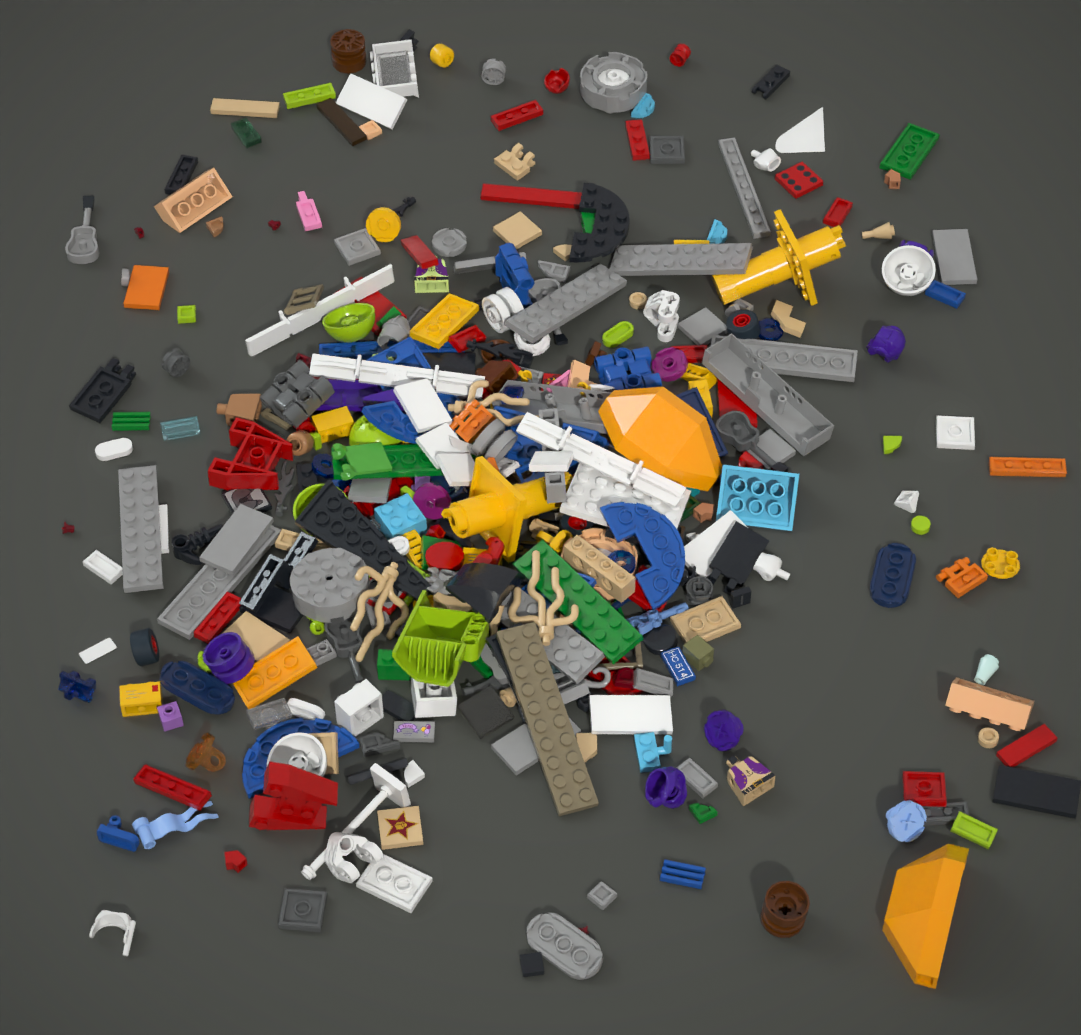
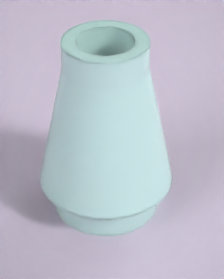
M989 654L984 655L980 659L974 681L980 685H985L987 680L999 668L998 659Z

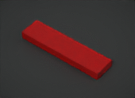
M417 235L401 239V245L421 269L439 264L438 258Z
M146 764L133 778L135 784L199 811L212 796L209 790Z

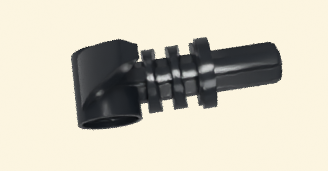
M220 524L208 530L202 527L200 528L201 533L195 531L194 536L192 534H188V537L183 534L174 536L171 541L174 557L189 564L201 565L203 562H200V558L193 554L192 551L197 550V546L202 548L203 543L208 546L224 525Z

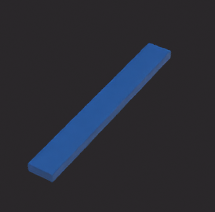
M389 340L387 346L390 348L398 342ZM414 340L422 353H458L448 341L440 349ZM377 341L319 344L320 355L351 357V359H357L358 355H362V359H369L373 354L384 351Z

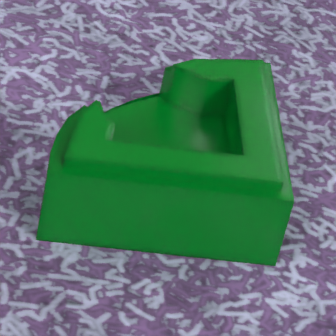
M699 803L689 805L690 812L699 824L716 817L718 811L712 806L699 805Z

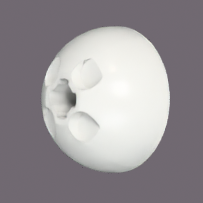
M901 246L892 250L885 257L882 264V276L886 285L893 292L902 296H914L924 292L933 282L936 272L935 263L931 255L924 249L916 246Z
M292 733L281 738L272 747L267 759V766L269 761L289 764L324 777L327 769V755L323 745L317 738L307 733Z

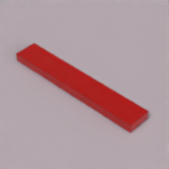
M483 184L481 200L579 209L582 193Z

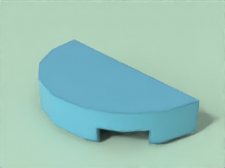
M645 93L631 112V117L644 118L654 111L655 101L650 94Z
M714 219L707 240H709V244L724 243L727 239V228L722 225L721 221Z

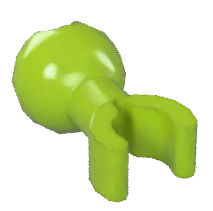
M307 617L312 622L310 624L312 634H323L325 631L324 623Z

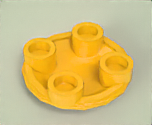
M991 547L981 560L984 571L998 579L1011 578L1020 569V562L1017 559L1018 554L1014 551L997 550Z

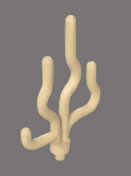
M487 380L473 382L469 388L467 401L456 400L455 404H448V411H453L455 415H459L465 409L464 406L467 403L470 404L475 399L476 390L481 387H488L489 382ZM493 393L483 401H479L480 404L475 409L477 410L480 405L487 407L496 400H500L508 405L519 406L529 405L530 400L527 398H511L503 393ZM487 409L496 419H500L505 426H515L521 423L525 416L518 415L512 419H506L497 410Z
M535 550L532 553V577L528 582L527 590L531 598L538 602V616L516 615V611L521 603V588L515 587L513 590V602L509 607L508 616L515 624L535 622L538 626L542 644L549 646L550 640L554 638V627L573 623L578 618L579 607L574 604L571 606V614L569 616L554 619V613L564 602L565 595L564 590L559 585V569L553 567L551 570V584L557 597L546 612L545 598L535 590V586L540 578V552Z
M391 562L390 566H386L382 575L370 566L360 567L355 574L357 581H360L364 574H368L378 583L374 589L366 590L359 596L357 613L350 626L352 631L358 629L364 617L366 600L379 595L374 608L377 624L365 636L356 655V661L358 662L364 659L372 640L384 628L382 608L387 597L401 609V616L391 624L386 635L387 639H393L398 628L408 620L409 608L407 604L393 591L394 582L399 575L397 571L399 565L395 562Z

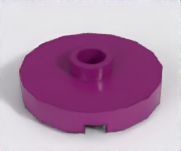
M674 347L664 348L652 360L653 373L660 374L661 381H675L686 372L688 360L682 350Z
M434 483L422 484L413 496L414 503L426 518H442V511L449 508L451 504L449 493L440 485H433Z

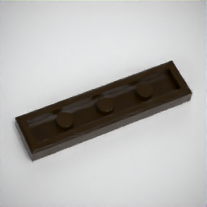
M332 98L317 104V109L352 146L367 140V135Z

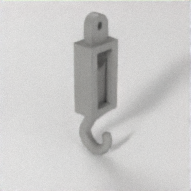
M605 667L593 669V674L598 672L604 673L605 677L601 682H594L583 678L578 684H575L570 679L557 684L563 703L567 704L589 694V688H604L607 686L611 679L610 671Z

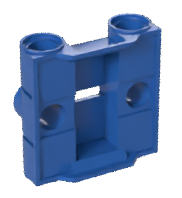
M513 243L499 246V253L495 256V274L500 277L502 287L511 288L520 299L523 308L526 309L533 304L528 290L535 284L528 271L527 261L525 257L519 255Z
M411 336L365 360L431 369ZM389 357L396 358L394 361L388 360ZM380 385L382 392L394 389V387Z
M648 346L632 350L624 347L618 348L612 355L607 354L594 357L595 368L602 385L612 386L617 390L662 387L660 374H652L650 369L651 353ZM629 370H630V371H631V374H630V375H627V372H626V371H629Z

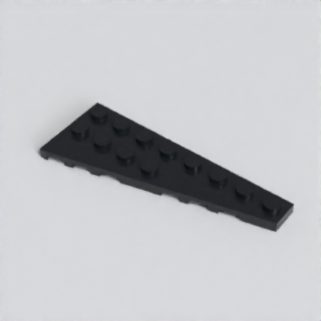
M330 479L295 520V525L331 548H342L359 556L366 566L372 567L381 575L384 568L390 566L391 562L397 563L399 565L397 568L399 575L393 587L413 600H418L422 590H426L427 595L430 592L427 587L431 585L408 563L404 556L402 557L395 547L384 538L383 534L367 517L362 515L357 507L345 497V494Z

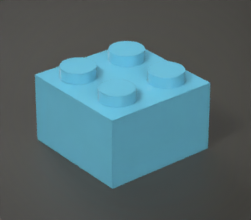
M408 493L374 508L375 523L387 540L401 536L414 529L420 536L427 533L426 518Z

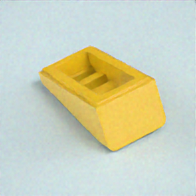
M688 363L686 372L680 377L686 381L707 379L709 390L717 383V377L707 368Z
M414 529L401 536L408 539L410 548H412L406 556L412 564L423 570L421 561L418 562L421 559V553L417 554L421 552V537Z

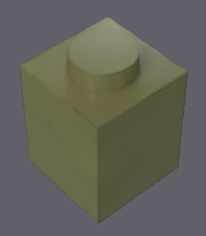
M697 634L683 645V655L687 662L700 671L712 664L714 648Z

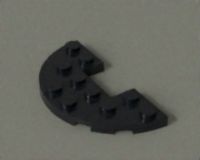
M584 183L579 212L595 213L592 234L574 232L569 262L574 263L592 261V258L605 257L614 252V249L625 241L630 225L628 209L615 193L594 183Z

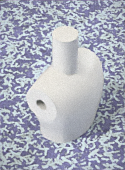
M771 148L762 153L756 150L751 152V156L755 157L753 163L760 170L771 172L781 163L780 157Z
M763 552L753 567L766 581L773 580L776 575L788 580L791 575L781 569L782 560L779 557Z

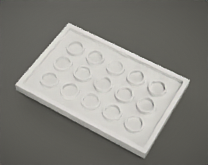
M579 463L566 493L567 502H562L560 513L608 526L600 512V507L617 502L640 503L650 506L653 510L665 515L678 529L691 490H685L676 508L634 489V484L632 483L630 486H627Z

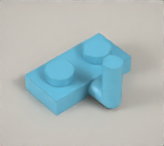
M654 732L634 734L640 773L651 772L661 768L659 755L671 753L672 737L666 735L664 737V746L657 747Z

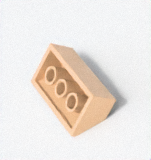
M212 168L156 204L154 208L166 224L181 233L233 196L215 168Z
M956 677L951 684L945 706L950 707V711L956 713L964 711L969 713L970 717L976 719L984 717L989 719V722L992 724L1001 725V723L1009 725L1008 728L1020 731L1021 729L1025 730L1035 701Z

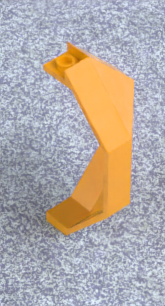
M665 387L614 390L598 410L615 450L636 464L640 460L643 461L642 469L644 467L684 487L709 491L722 474L723 467L707 418Z
M946 844L897 870L882 931L914 984L936 989L956 899L969 852L968 848Z

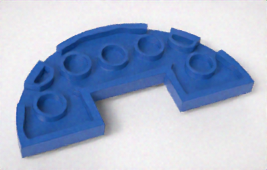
M437 393L453 421L455 413L448 411V404H455L456 400L460 401L459 396ZM395 401L364 406L361 411L375 427L401 441L417 444L415 442L416 438L429 432L417 433L408 415L403 414Z
M496 405L494 407V410L500 412L506 419L526 414ZM567 423L562 425L564 430H567L569 426L572 428L570 436L573 433L581 438L584 437L585 440L594 444L599 437V432ZM519 424L506 426L505 431L511 429L518 435V439L504 457L519 462L520 467L530 463L535 451H542V444L517 433L516 429Z
M617 502L600 507V512L617 543L634 535L636 536L651 567L635 574V578L652 610L659 608L672 597L683 577L685 550L679 532L665 515L644 504Z
M296 718L276 724L257 737L255 744L251 749H248L245 755L242 773L245 792L249 799L254 797V795L263 793L264 773L267 768L268 755L272 747L286 735L292 733L337 732L338 757L360 748L359 742L345 728L335 726L331 721L324 719L303 720V718Z

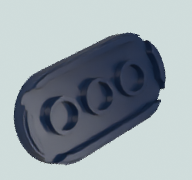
M891 543L886 547H882L877 554L870 584V596L880 606L894 608L901 606L908 599L916 564V556L908 546L901 543Z
M174 661L168 662L162 667L160 682L167 691L210 714H224L232 709L235 696L228 684L185 661H178V663H173Z

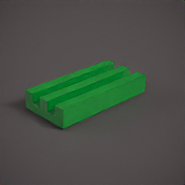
M113 412L112 431L149 430L151 414L150 412Z

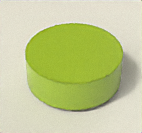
M925 516L914 517L911 521V530L918 535L928 533L931 525L930 520Z

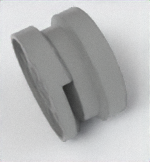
M488 59L483 64L481 77L485 83L499 85L504 81L506 66L501 60Z

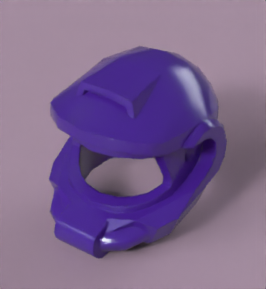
M883 325L866 346L867 352L870 355L879 354L885 358L884 360L887 363L897 360L905 347V336L900 328L892 325Z
M669 766L655 769L650 773L645 785V797L650 805L655 808L664 805L674 809L685 802L687 788L686 778L682 771Z

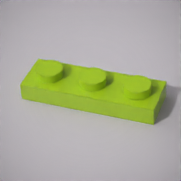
M332 83L283 93L287 109L322 102L329 98H336Z

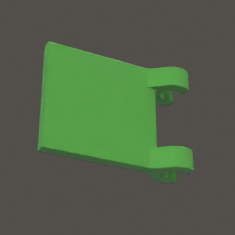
M381 442L343 446L340 443L333 444L335 451L331 453L333 459L337 460L345 456L348 464H344L341 467L343 472L340 473V476L344 481L356 475L387 472L393 469Z

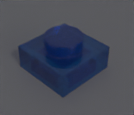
M505 387L503 394L511 398H522L525 393L523 387Z

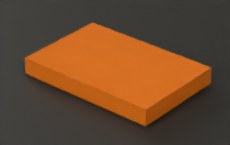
M134 265L123 303L124 308L160 310L169 275V267Z

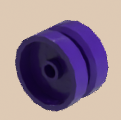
M234 632L223 633L209 642L203 653L204 663L217 679L226 684L235 683L245 677L255 662L253 652L243 639Z

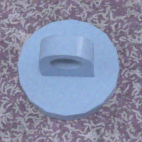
M911 800L902 801L886 813L888 831L898 841L911 842L917 839L925 828L923 826L927 818L925 810L920 804Z

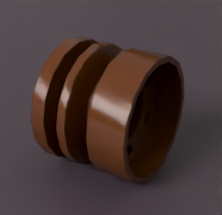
M352 29L336 32L330 40L333 67L337 71L347 74L362 70L367 62L364 36L361 32Z
M779 881L767 890L760 914L761 923L766 931L776 937L790 938L802 930L810 905L809 895L805 889L791 881Z

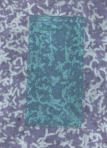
M197 416L160 423L164 441L200 434Z

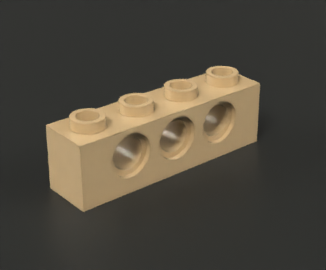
M576 535L564 545V561L581 574L596 579V585L620 603L624 602L635 592V577L580 536Z

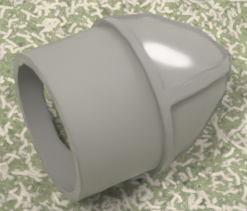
M399 315L384 323L377 338L378 345L383 350L389 348L387 346L389 339L398 343L407 339L410 336L408 320L404 316Z

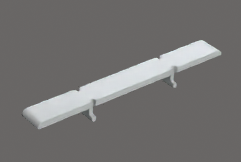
M390 264L353 283V285L347 277H344V289L319 301L316 307L301 310L288 317V319L280 310L279 323L245 340L248 354L254 356L289 338L291 333L294 335L323 320L334 309L354 304V300L359 301L392 284L395 281L392 265Z
M312 354L309 375L314 377L323 376L329 379L352 382L359 379V383L389 387L428 378L432 387L436 389V393L468 397L469 388L473 382L485 380V376L440 371L439 365H435V370L365 360H362L361 363L362 355H358L357 359ZM482 387L476 390L475 398H482Z
M527 412L516 429L517 433L554 451H573V460L627 486H630L632 483L634 484V489L671 507L676 508L686 490V487L644 467L642 469L644 462L641 460L636 464L573 433L570 436L572 430L570 426L567 430H564Z

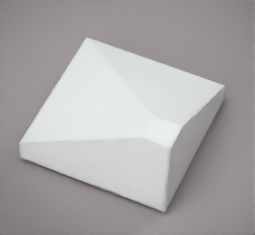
M902 491L894 505L914 513L919 492Z

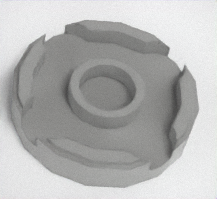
M444 228L438 230L433 235L432 248L440 256H457L467 246L465 234L455 228L454 230Z

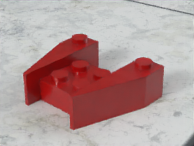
M236 417L229 429L230 445L239 447V450L233 461L216 457L213 459L208 469L209 486L224 490H278V473L273 471L280 458L293 461L292 443L253 421Z
M269 761L264 773L263 794L271 795L272 797L254 795L250 804L249 827L258 830L325 829L327 806L321 805L337 806L338 783L289 764Z

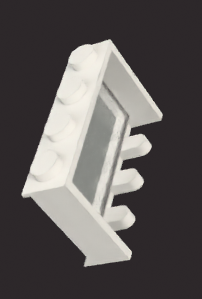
M412 40L372 44L373 51H370L371 61H374L371 63L372 73L375 72L372 74L373 83H377L378 86L402 97L414 95L419 98Z

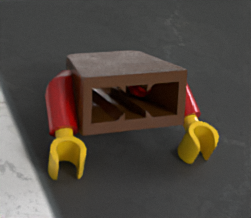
M507 359L502 361L491 360L483 368H478L475 375L485 376V380L489 382V386L483 388L482 399L484 400L493 393H499L507 380L515 381L519 376H521L522 382H528L527 378L532 380L531 372L528 370L522 371L521 367Z

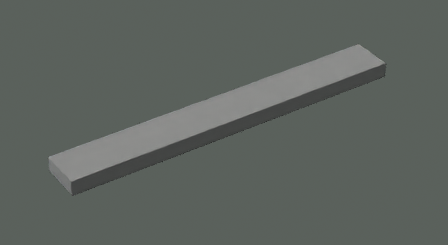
M735 137L718 140L720 151L753 239L771 236L770 228Z

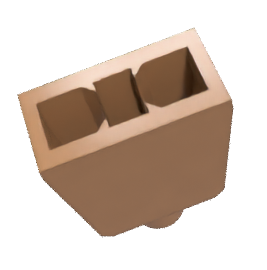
M232 394L228 404L218 403L217 414L225 415L226 424L230 427L236 417L258 423L262 409V402L259 398L261 394Z

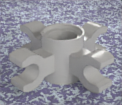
M436 567L428 568L427 570L432 573V576L426 577L425 580L429 583L433 582V585L427 587V589L433 593L451 594L445 589L457 572L446 569L439 571Z

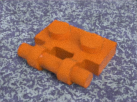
M476 399L470 404L467 403L464 406L465 409L458 416L455 415L451 425H449L453 431L460 426L455 432L465 442L470 444L496 419L483 405H480L476 410L475 408L480 404ZM471 413L472 415L464 422V420Z
M968 557L956 560L954 565L949 568L945 567L936 575V579L939 582L944 579L947 580L945 587L957 598L985 582L988 578V575L976 563L968 566L970 564Z

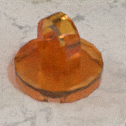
M207 732L201 736L203 741L201 743L197 742L186 759L185 767L191 771L199 765L211 772L219 771L225 766L226 758L224 754L212 746L215 736ZM212 756H216L219 759L218 766L211 764L210 759Z

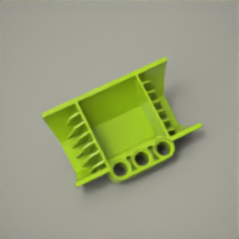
M422 590L392 651V657L417 682L449 687L455 680L463 660L474 662L479 659L486 644V638L489 637V623L485 621V617L479 612L474 613L432 607L427 598L426 590Z

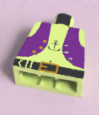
M438 259L439 264L437 266L421 269L419 265L417 266L414 278L415 293L449 292V279L444 260Z

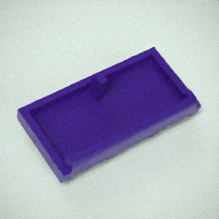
M327 379L332 384L335 393L317 410L331 411L347 406L349 411H362L364 407L363 397L380 393L381 387L380 385L359 383V380L352 382Z

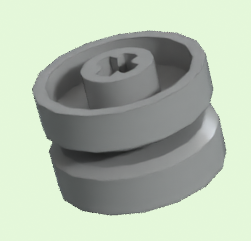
M495 419L478 436L471 450L477 456L485 454L484 458L486 460L489 457H494L497 464L514 446L518 435L511 429L505 431V424L500 419Z

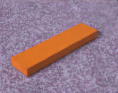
M989 457L990 476L1066 477L1067 474L1066 461L1061 458Z

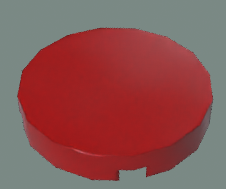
M439 542L428 548L425 554V561L429 568L436 567L439 571L442 569H455L456 571L464 563V552L455 543Z

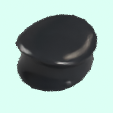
M661 624L660 627H654L651 631L642 635L645 647L654 655H661V652L675 648L678 645L676 631L668 624Z

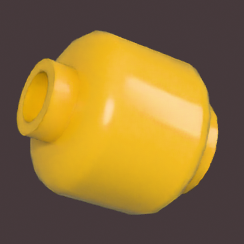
M439 43L431 49L430 59L434 64L445 68L453 62L454 52L448 46Z

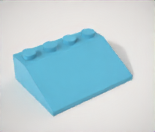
M723 465L716 521L731 510L747 526L792 531L800 474Z

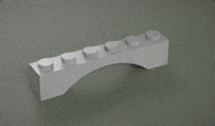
M557 408L539 410V418L559 427ZM542 445V451H554ZM544 472L547 503L567 502L564 472Z

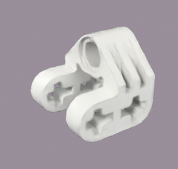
M661 290L648 298L643 314L658 328V339L662 342H670L675 335L679 323L677 310L680 297L677 293Z
M334 832L328 839L324 861L337 879L353 883L360 877V873L351 862L345 861L342 856H347L350 852L354 851L361 860L376 864L384 855L375 843L367 841L365 837Z

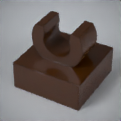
M597 341L593 343L584 364L591 367L594 357L607 355L605 351L600 350L601 343Z

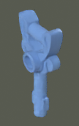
M684 602L659 613L656 609L649 610L642 615L630 617L626 620L633 627H637L639 633L643 635L654 627H660L663 619L688 610V605Z

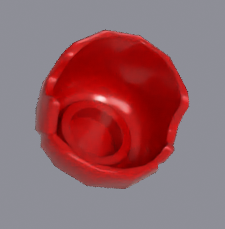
M560 68L558 71L551 70L544 79L546 89L554 94H560L567 90L570 82L569 73L563 68Z

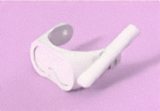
M102 910L92 925L89 937L94 938L96 932L103 927H119L125 931L123 956H128L136 922L131 920V917L126 913Z

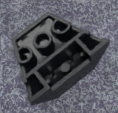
M467 563L452 578L445 590L462 603L469 604L473 607L472 611L475 613L479 612L485 617V621L490 623L497 615L501 603L513 588L519 587L525 579V575L500 565Z

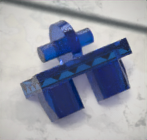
M62 671L59 674L60 685L58 690L64 692L65 699L71 700L73 697H76L88 703L92 701L93 692L96 689V680L91 678L87 680L80 679L79 673L75 671L70 673Z

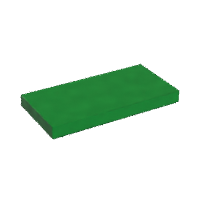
M908 123L880 163L879 168L888 172L892 169L900 173L901 177L911 180L939 140L940 134Z

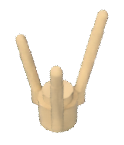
M535 518L529 526V531L532 532L531 537L534 539L539 531L546 533L551 531L558 534V530H560L559 527Z

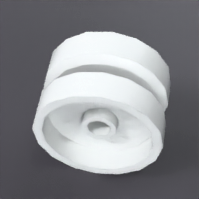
M504 287L498 290L496 294H490L482 300L485 317L491 327L498 333H504L509 330L505 326L506 320L524 310L520 299L509 287Z

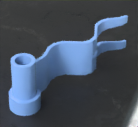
M208 801L204 807L213 805L212 801ZM190 807L183 814L167 813L152 822H149L146 817L136 819L132 826L135 833L139 835L144 848L151 849L156 845L155 840L162 838L171 831L188 832L199 822L205 819H216L219 816L218 814L203 813L186 822L197 811V809Z

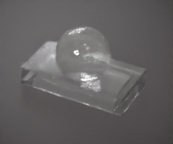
M285 698L246 710V715L254 730L262 727L269 729L280 721L292 718V712Z

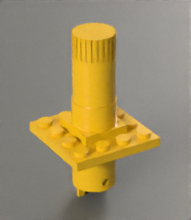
M781 209L775 211L776 219L773 222L776 229L779 230L776 231L778 247L750 259L746 274L712 275L713 283L723 305L792 278L798 288L802 289L801 293L805 301L808 300L811 306L817 304L810 270L841 258L839 249L846 247L841 235L843 233L840 225L831 229L827 226L796 239Z
M480 456L475 460L469 498L453 502L449 508L442 511L441 515L444 518L448 517L453 532L460 538L480 534L487 541L491 537H498L505 545L502 557L509 563L515 561L522 521L529 517L561 507L562 502L547 503L545 477L512 485L483 456ZM564 472L567 493L573 477L569 472Z

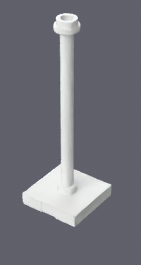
M374 763L370 771L375 788L380 792L342 833L352 834L386 797L401 808L410 807L411 802L406 785ZM326 849L310 866H303L301 873L308 880L317 876L315 872L325 862Z

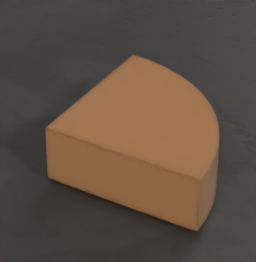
M222 216L206 222V227L213 237L218 236L223 231L224 223Z

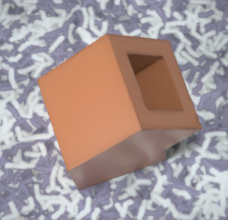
M891 169L885 174L884 183L889 185V189H900V173Z
M699 504L693 509V517L700 523L705 520L712 521L714 504Z

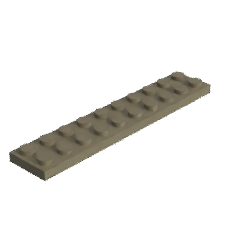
M535 622L497 631L496 637L558 816L598 806L599 802Z

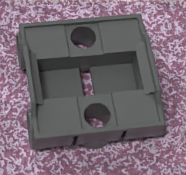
M298 360L287 372L276 375L273 386H270L259 397L267 408L271 409L274 414L295 428L301 425L335 393L332 384L325 377L321 376L316 380L313 376L309 375L310 369L301 360Z

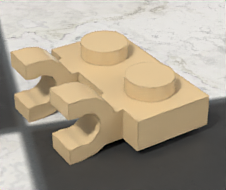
M517 143L511 152L506 150L494 158V164L517 181L528 174L530 167L535 165V161L532 160L535 155L532 152H528L524 156V153L520 151L523 149L520 143Z

